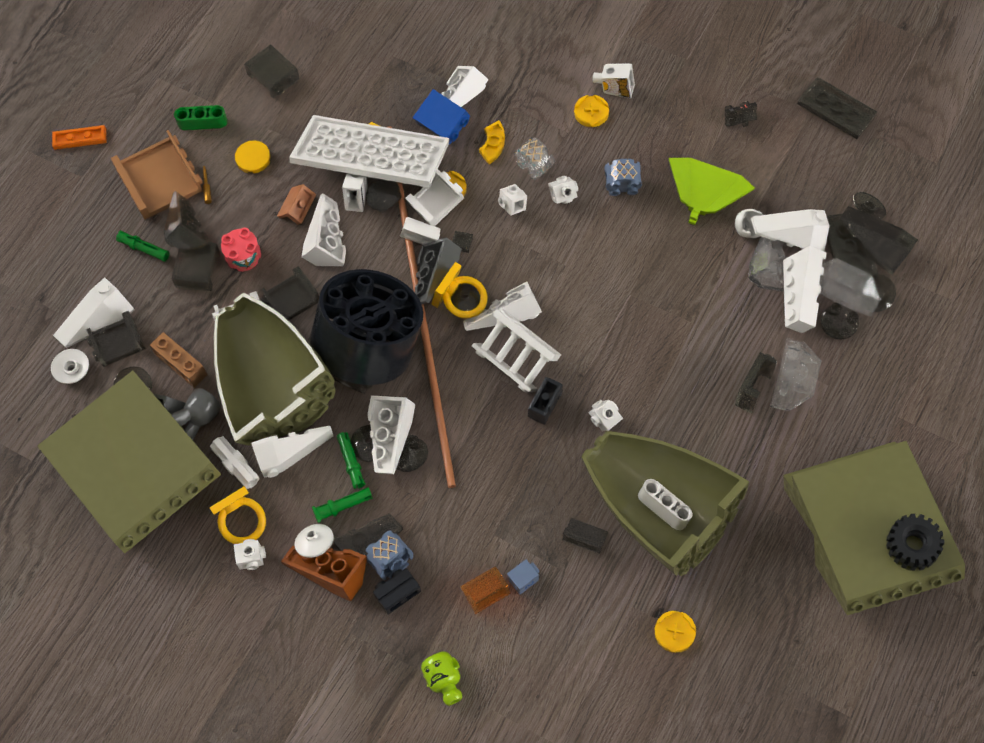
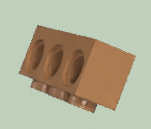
M164 332L150 344L154 354L193 388L207 376L203 365Z

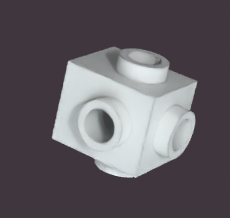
M561 176L556 178L557 181L548 183L552 200L555 203L566 204L577 198L578 186L576 181H573L570 177Z
M516 184L500 189L498 202L510 215H514L526 210L527 195Z
M610 400L597 401L592 405L593 409L588 412L591 415L592 423L602 431H609L623 419L618 412L617 405Z
M247 539L243 543L234 544L236 565L240 570H254L264 565L263 558H266L265 547L261 546L258 540Z

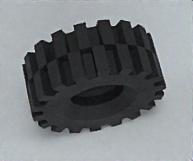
M910 514L909 517L907 515L902 516L900 520L898 519L894 523L887 536L886 541L888 542L886 547L890 549L888 553L890 557H896L894 559L896 564L900 561L903 563L902 568L906 569L907 566H910V570L915 571L919 567L920 571L924 570L926 566L929 568L935 563L943 550L944 539H941L943 532L937 531L939 525L937 523L935 525L931 524L933 521L931 518L925 520V515L920 514L916 518L915 514ZM909 536L918 537L923 543L922 548L919 550L910 548L906 542Z

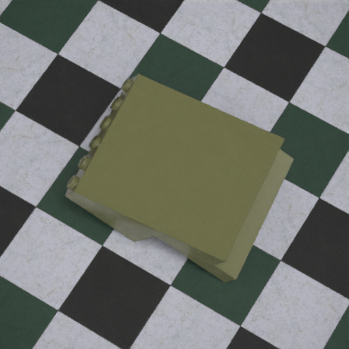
M133 370L38 445V448L88 511L124 553L134 547L221 475Z
M907 441L888 443L783 475L785 492L814 535L815 565L846 615L859 613L866 609L878 607L882 604L965 579L964 560ZM910 514H915L916 518L920 514L925 515V520L931 518L933 520L931 524L935 525L937 523L939 525L937 531L943 532V537L941 538L944 539L943 550L935 563L929 568L926 566L924 570L920 571L919 567L915 571L910 570V566H907L906 569L902 568L903 563L899 561L896 564L894 562L896 557H890L888 554L890 549L886 547L888 542L886 539L894 523L904 515L909 517ZM909 536L906 540L907 545L912 549L919 550L923 546L922 541L918 537Z

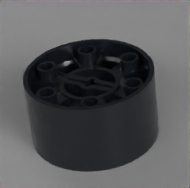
M356 269L339 273L330 278L320 292L310 334V345L319 354L330 373L342 380L361 385L387 383L403 374L410 363L423 321L422 304L418 296L408 285L389 274L367 269Z

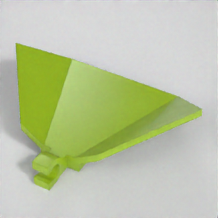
M669 158L680 201L688 207V210L692 211L688 222L690 224L696 225L700 214L705 216L708 213H716L755 189L742 175L693 158Z

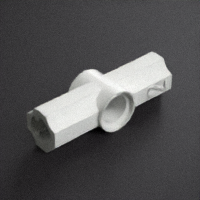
M224 436L216 438L210 445V448L221 459L227 471L232 476L234 475L246 489L254 487L260 478L248 465L244 456L238 450H235Z

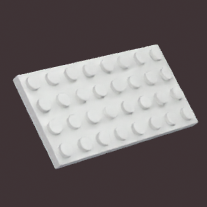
M313 115L289 159L290 163L430 188L436 170L449 145V138Z

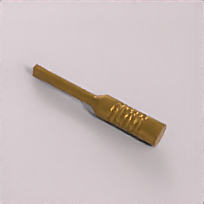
M203 166L205 204L212 203L210 185L207 181L205 166Z

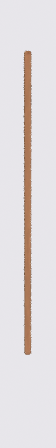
M395 182L402 226H404L408 213L403 185L400 182ZM405 238L415 292V286L418 284V279L416 278L418 269L413 241ZM423 304V321L420 328L447 484L448 488L456 487Z

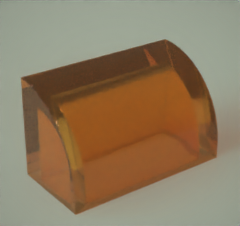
M496 566L460 586L475 614L511 594L507 582Z

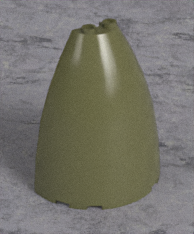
M242 293L234 300L235 304L232 307L223 308L215 316L214 365L219 395L232 436L236 443L252 446V442L276 435L279 439L292 432L298 434L311 426L328 409L327 404L330 399L334 398L336 389L334 387L335 381L330 371L302 333L279 312L262 301Z
M606 431L603 436H599L596 439L593 449H586L582 454V460L595 487L621 526L651 556L676 576L687 574L690 567L694 569L712 551L724 535L727 522L731 523L739 510L737 507L740 499H744L749 485V481L692 451L660 440L632 434ZM654 479L692 510V518L683 530L672 528L639 500L638 493L646 480Z

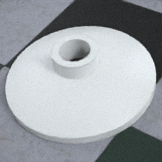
M67 349L60 352L51 363L53 377L63 384H73L80 381L89 370L87 356L77 349Z
M324 524L310 525L297 535L295 549L299 555L306 558L320 556L331 547L334 540L333 532Z

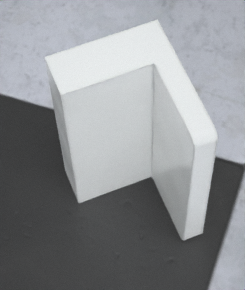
M406 217L400 237L420 244H426L438 240L441 229Z

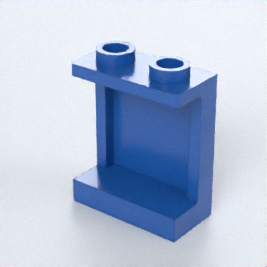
M434 89L413 116V119L420 126L426 127L439 137L449 138V145L458 138L460 130L468 124L470 118L465 109Z

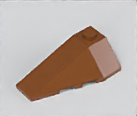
M292 546L281 560V563L331 593L352 601L363 584L367 557L350 549L334 551L333 548H329L320 556L306 558L299 555L295 546Z

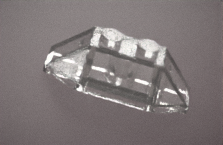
M838 258L823 262L824 273L820 276L819 285L821 286V293L819 294L847 308L872 317L881 300L872 275Z
M786 338L770 407L790 411L814 396L822 360L805 342Z

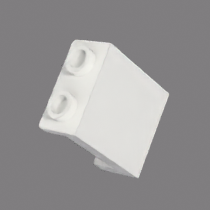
M438 169L430 188L423 187L414 196L410 193L405 198L431 226H436L464 199L461 193L463 189L456 182L452 184L449 181L451 179L445 171L440 172Z

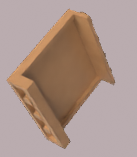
M169 130L166 131L168 138L121 161L117 155L111 158L114 167L144 220L203 191L200 185L203 182L199 174H194L195 168L192 162H187L185 159L187 158L186 152L183 148L180 149L178 147L180 143L176 135L172 136Z

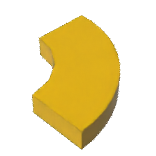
M499 120L484 128L487 140L479 149V153L488 164L494 162L504 148L505 133Z

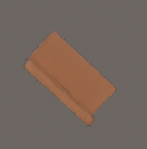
M304 184L292 187L277 217H288L297 225L302 224L316 194Z

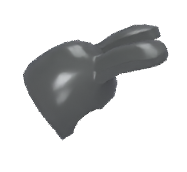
M197 388L187 399L183 409L171 415L180 426L189 421L184 431L193 440L199 428L209 424L219 414L221 405L211 393Z

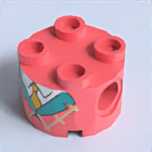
M248 228L232 230L222 236L221 250L230 268L243 272L251 270L258 264V260L261 258L260 246L258 245L257 238Z

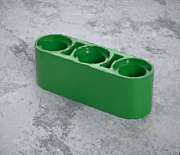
M220 105L180 107L174 112V118L181 130L218 129L225 127L228 123L225 110Z

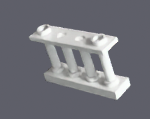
M496 309L493 314L497 318L496 326L483 344L473 343L472 347L476 349V354L482 358L486 357L516 381L522 391L526 393L536 392L538 388L532 382L546 362L558 361L561 354L507 311ZM507 326L512 330L511 336L496 356L489 348L503 327L506 328ZM522 338L526 341V346L512 367H510L503 360L517 339ZM536 349L541 353L540 359L525 379L518 373V370L531 351Z

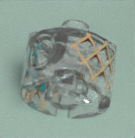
M535 137L529 138L514 153L518 159L516 161L518 166L523 170L526 168L530 171L528 173L533 180L540 178L555 164L553 155L548 156L547 152L549 150Z

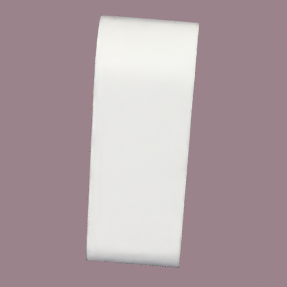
M648 479L644 482L638 493L639 500L672 528L683 530L692 518V510L658 481Z

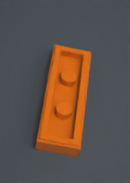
M105 125L52 132V147L54 150L107 143Z

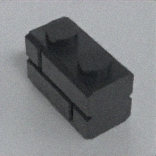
M545 377L528 407V417L545 425L563 393V385L551 378Z
M407 568L404 570L398 569L391 575V579L387 582L381 581L374 587L373 594L387 615L421 592L419 584Z

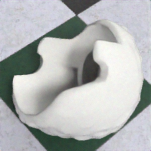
M745 209L739 212L735 219L737 233L746 238H759L760 236L755 234L751 218L763 214L754 209Z

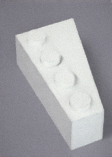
M808 246L783 260L785 327L800 333L816 327L819 303L816 300L819 293H821L819 280L820 276L824 273L822 260L826 259V252Z

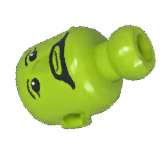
M443 651L425 659L421 665V670L427 682V687L433 692H442L443 702L450 706L462 699V692L456 688V684L460 681V672L458 670L460 666L454 657L452 658L448 652Z

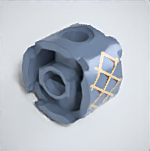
M617 159L612 161V165H609V163L605 165L606 189L609 191V195L617 196L620 192H627L629 195L638 193V189L642 186L640 162L634 163L633 159Z
M387 531L376 543H371L366 548L368 553L366 556L367 562L383 580H386L387 576L391 579V575L398 569L404 570L409 565L408 559H413L411 549L392 531Z

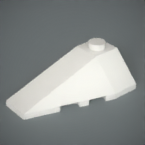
M458 66L446 84L449 86L447 91L442 92V95L462 107L485 89L488 79L474 66Z
M323 193L320 195L303 244L302 258L315 266H343L346 248L345 245H342L341 237H343V232L339 230L338 225L340 221L338 205L336 201Z
M808 209L753 216L751 218L755 234L773 241L780 240L786 242V245L789 247L797 246L802 248V250L812 246L825 251L829 231L825 210Z
M104 278L87 293L53 336L65 348H68L87 339L89 335L97 331H104V328L122 322L135 309L119 290Z
M528 282L506 293L507 297L504 299L493 301L489 309H484L479 315L464 320L463 324L466 331L496 326L497 318L493 316L496 309H504L519 322L536 318L542 311Z
M371 396L368 420L371 426L370 437L373 442L372 455L375 473H395L412 425L415 404L406 397Z
M330 426L308 429L301 435L292 432L288 433V437L278 439L276 435L252 442L251 444L264 478L275 477L280 472L285 471L331 439L333 432Z

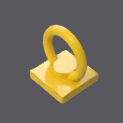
M455 262L435 290L431 304L438 308L441 302L444 301L446 308L453 315L460 318H473L485 309L488 299L487 292L483 284L477 279L470 276L458 277L461 265ZM459 284H470L478 290L480 302L475 309L463 311L453 305L451 297Z
M245 486L210 507L214 515L219 512L218 529L221 535L232 544L243 543L247 539L257 540L264 532L266 526V516L261 505L251 498L244 497L249 493ZM242 505H246L256 512L258 525L251 535L237 537L227 529L226 516Z

